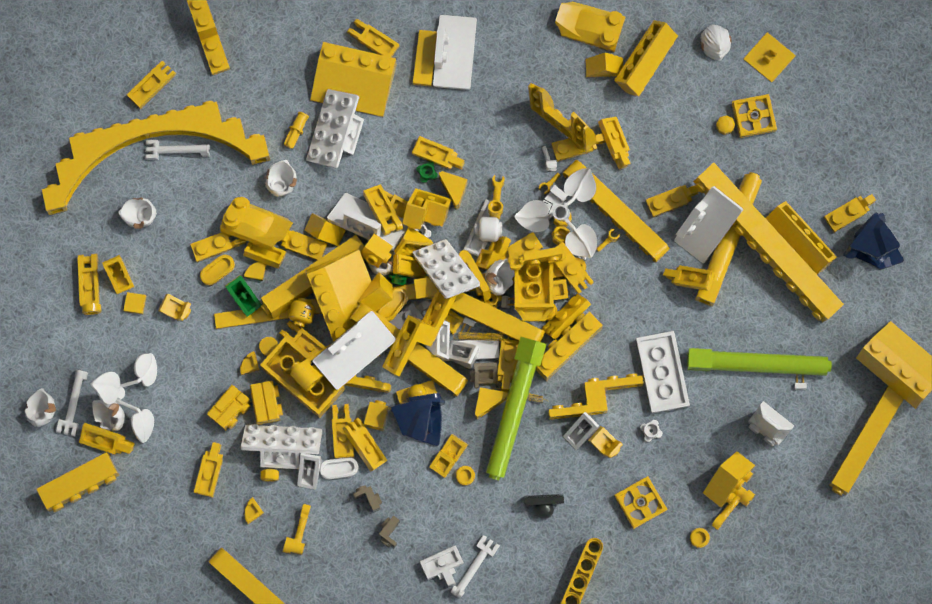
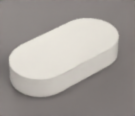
M352 457L330 459L321 464L320 474L328 480L352 477L358 472L359 467L357 461Z

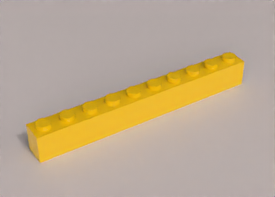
M712 163L693 181L699 192L706 195L711 187L715 186L743 208V211L733 223L734 230L739 235L745 237L747 244L753 250L756 249L762 261L773 268L774 274L786 282L787 288L800 297L799 301L811 309L812 315L818 321L821 320L823 323L844 305L715 163Z

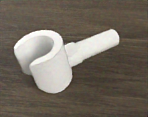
M543 146L542 150L546 160L547 171H556V160H550L547 147Z

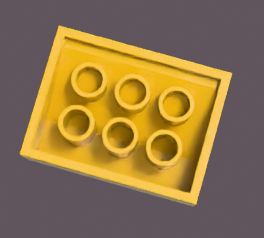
M323 42L310 101L323 103L328 89L355 94L359 96L355 111L384 117L397 66L396 58Z
M359 249L305 270L333 342L355 325L350 320V317L360 305L358 300L372 282Z
M891 321L863 347L856 357L857 360L915 409L932 392V356Z

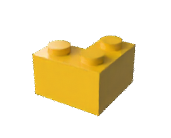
M415 188L407 203L402 224L412 229H421L425 221L433 226L443 227L448 215L451 199Z
M736 451L720 465L703 491V494L720 507L725 503L730 504L736 497L734 493L736 489L739 490L753 476L751 471L755 465Z

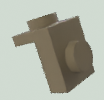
M497 362L474 363L473 370H470V382H474L475 388H479V384L497 383Z
M364 485L355 490L356 493L353 494L355 500L366 495L373 512L381 510L379 506L382 504L378 493L374 494L371 486L366 487Z
M394 515L391 519L388 517L381 525L383 529L379 533L380 541L388 548L391 545L394 548L397 546V543L389 537L400 523V520Z

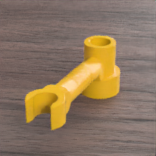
M494 175L492 178V185L494 186L493 201L488 204L489 217H497L500 220L503 213V204L500 202L501 188L504 186L505 178L502 176V181L497 182Z
M743 487L739 490L736 489L734 492L736 497L713 521L712 526L718 530L739 503L747 507L750 503L749 501H752L756 494L750 490L747 491Z
M303 504L295 538L286 537L283 548L284 553L290 554L292 552L302 555L305 543L301 542L311 508L310 505Z

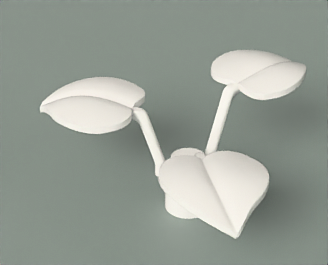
M584 168L570 175L564 184V192L572 197L567 203L555 206L553 212L548 214L549 208L544 202L533 200L524 205L515 215V219L521 226L533 232L546 230L549 227L548 218L553 216L559 221H565L573 230V232L568 233L566 236L565 245L576 256L592 258L597 248L596 234L586 224H582L576 229L568 219L570 211L567 208L575 199L580 202H586L595 195L596 183L592 171L589 168Z
M152 353L142 354L136 359L134 372L138 377L137 380L120 384V378L115 372H106L90 384L103 403L110 405L116 401L118 404L137 412L131 417V426L135 436L141 443H145L153 431V414L148 409L140 411L139 408L125 403L121 399L125 396L123 387L140 382L144 386H150L154 383L157 376V363Z

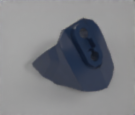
M877 212L855 233V239L843 254L848 259L857 258L881 270L904 261L898 250L900 247L899 242L885 224V215L883 213L878 214Z
M440 393L409 397L407 401L388 406V410L393 412L402 435L431 445H440L442 430L441 406L445 405V400L441 399Z

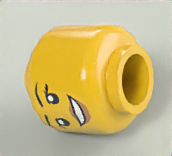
M298 298L291 303L288 317L291 321H294L293 325L304 327V325L312 323L316 308L311 300Z

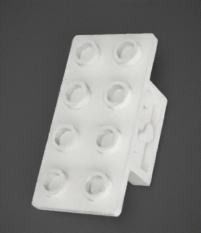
M440 15L434 61V87L471 89L476 18Z
M331 89L327 90L306 161L338 168L343 152L354 155L364 121L363 118L354 114L359 100L358 95Z
M713 186L680 227L674 241L701 263H705L741 214L743 208Z
M344 193L327 217V221L368 240L375 233L393 246L392 251L395 250L408 229L407 225L402 224L403 230H394L389 235L384 236L381 231V224L376 220L368 203L348 193ZM391 220L386 221L388 224L393 223Z
M445 239L413 251L414 258L444 298L447 299L480 286L479 280L448 240Z
M370 311L315 357L313 363L335 389L338 390L391 346L396 338L375 313Z
M257 424L245 425L241 450L260 451V467L299 469L300 453L319 454L322 429L276 425L263 426Z

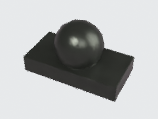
M562 494L524 497L525 505H536L535 513L541 519H547L553 515V504L564 503V496Z

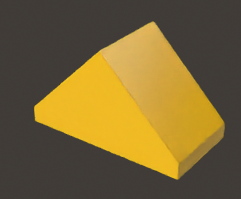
M606 52L585 59L586 77L617 76L623 68L622 57Z
M443 171L439 172V179L456 210L459 209L468 179Z
M314 213L311 214L304 229L317 239L339 246L346 229Z
M408 227L394 253L413 256V251L430 246L433 242L415 229Z
M120 255L102 262L116 294L134 287Z
M377 273L358 300V303H363L376 312L393 299L392 284L381 273Z
M480 387L475 418L478 420L506 401L508 393Z

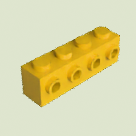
M653 20L614 81L626 93L640 96L654 75V72L664 60L667 52L673 46L678 35L666 22Z
M786 201L778 205L765 218L817 275L837 258Z
M590 311L586 315L584 313L576 319L577 324L572 328L570 326L562 332L563 337L558 341L555 339L549 344V350L543 355L541 365L536 366L535 369L546 381L602 330L603 325Z
M106 452L37 488V491L46 509L49 512H57L64 508V504L77 502L82 498L81 495L87 492L88 494L99 490V486L104 483L106 485L113 483L117 480L116 477L120 475L110 455Z

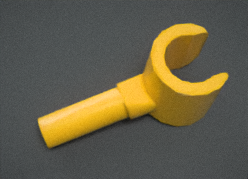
M557 173L547 183H541L539 190L542 186H548V190L544 195L548 194L551 190L550 187L561 175Z
M611 229L605 241L596 248L598 252L610 242L618 240L620 234L617 237L611 236L615 229Z

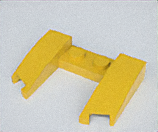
M532 83L528 85L530 107L534 112L586 152L597 142L594 131L575 112L570 115L571 120H567L558 109H554L551 95L545 89Z

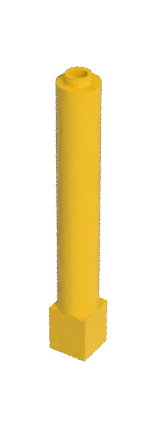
M752 172L744 174L739 187L742 194L752 204L762 183L760 176ZM734 225L730 227L715 248L707 270L715 273L710 290H699L695 298L696 301L711 307L715 303L741 236L734 230Z

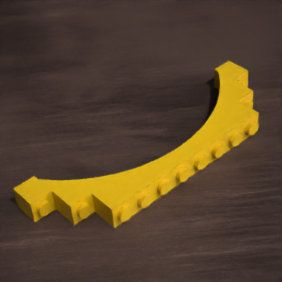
M206 101L196 107L194 105L186 106L184 110L179 111L169 110L159 116L153 114L143 120L133 119L123 125L120 123L113 124L110 128L106 129L96 128L86 134L83 132L73 135L74 137L69 138L74 159L65 158L60 160L59 163H55L60 185L51 184L42 189L46 211L49 215L68 211L67 204L73 193L91 170L105 158L130 144L166 135L197 136L217 141L237 150L249 158L252 165L270 161L265 136L254 134L246 139L240 118L232 117L226 119V122H222L217 101Z

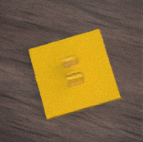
M767 32L744 57V60L769 81L773 82L796 55Z

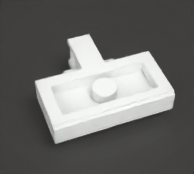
M456 545L420 561L428 580L436 576L440 580L444 578L448 588L455 585L452 574L456 573L454 568L464 564Z

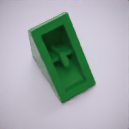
M241 275L225 285L227 291L246 317L261 307L262 304Z

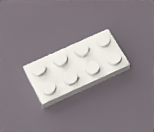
M674 331L636 338L651 414L689 407L690 404Z

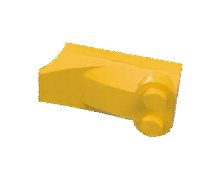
M572 1L561 3L555 23L563 37L615 52L626 17L618 11L609 12Z
M237 197L231 202L225 212L220 225V231L273 250L276 243L286 237L293 222L288 218L250 204V201L245 197Z
M514 253V256L523 255V253ZM548 261L541 262L540 265L535 267L524 265L520 270H514L515 310L521 316L522 321H546L547 316L554 308L553 263H548Z

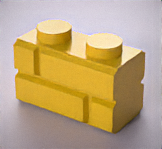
M273 381L251 384L250 390L257 425L281 421L280 416L283 415L282 405L277 404L276 397L280 396L278 385L274 386Z
M231 385L208 411L207 415L226 431L228 428L232 429L237 424L238 420L236 418L241 413L244 415L251 407L249 403L251 401L235 386Z

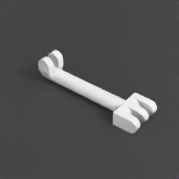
M146 140L145 145H153V147L145 148V152H152V154L145 155V160H159V154L200 153L202 157H210L209 144L159 146L158 140Z
M76 370L65 421L59 419L56 433H61L62 426H64L65 435H68L69 429L72 428L71 436L76 437L79 424L73 423L82 381L83 379L87 380L88 372Z
M485 535L482 536L476 546L481 551L458 586H454L451 590V593L459 599L465 593V588L487 554L493 557L500 547L499 544H496L493 550L490 549L493 543L491 539L487 545H484L483 543L487 538Z

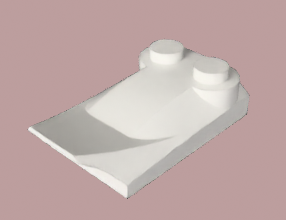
M764 401L748 421L750 424L749 428L754 433L758 434L760 432L765 436L764 440L771 446H774V444L779 446L794 427L792 423Z

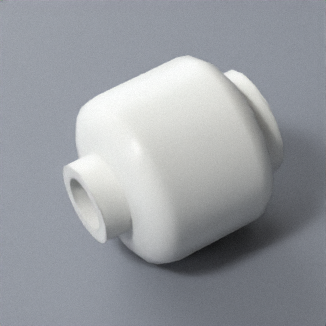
M481 217L479 223H475V235H479V240L482 242H496L499 237H502V222H499L497 217Z

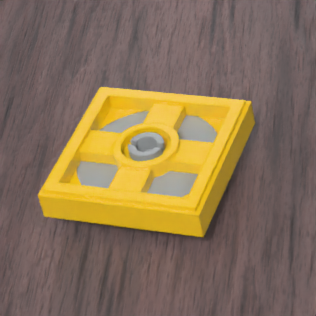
M769 94L732 101L739 138L777 131Z
M648 476L614 495L633 530L668 510Z

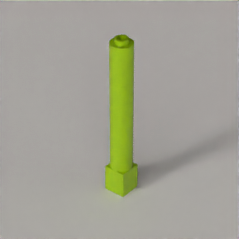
M520 337L514 358L518 360L486 469L489 478L500 481V477H505L535 369L542 362L546 348L545 343Z
M689 348L687 353V370L691 371L718 370L827 376V373L831 372L832 362L828 360L827 356L724 352L699 348Z

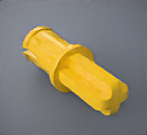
M299 111L293 125L289 126L290 131L284 141V145L287 148L293 149L300 134H303L302 130L309 118L307 114Z

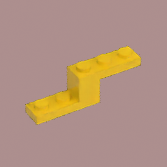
M187 0L212 75L230 70L207 0Z
M437 290L423 320L408 315L382 367L394 375L400 376L417 342L431 347L457 295L446 299Z
M628 374L626 378L609 376L607 380L599 381V378L588 379V382H584L586 405L574 403L571 404V407L566 408L563 405L552 406V409L548 411L549 420L580 417L584 412L588 415L606 414L608 411L606 390L641 387L643 385L642 376H637V374Z

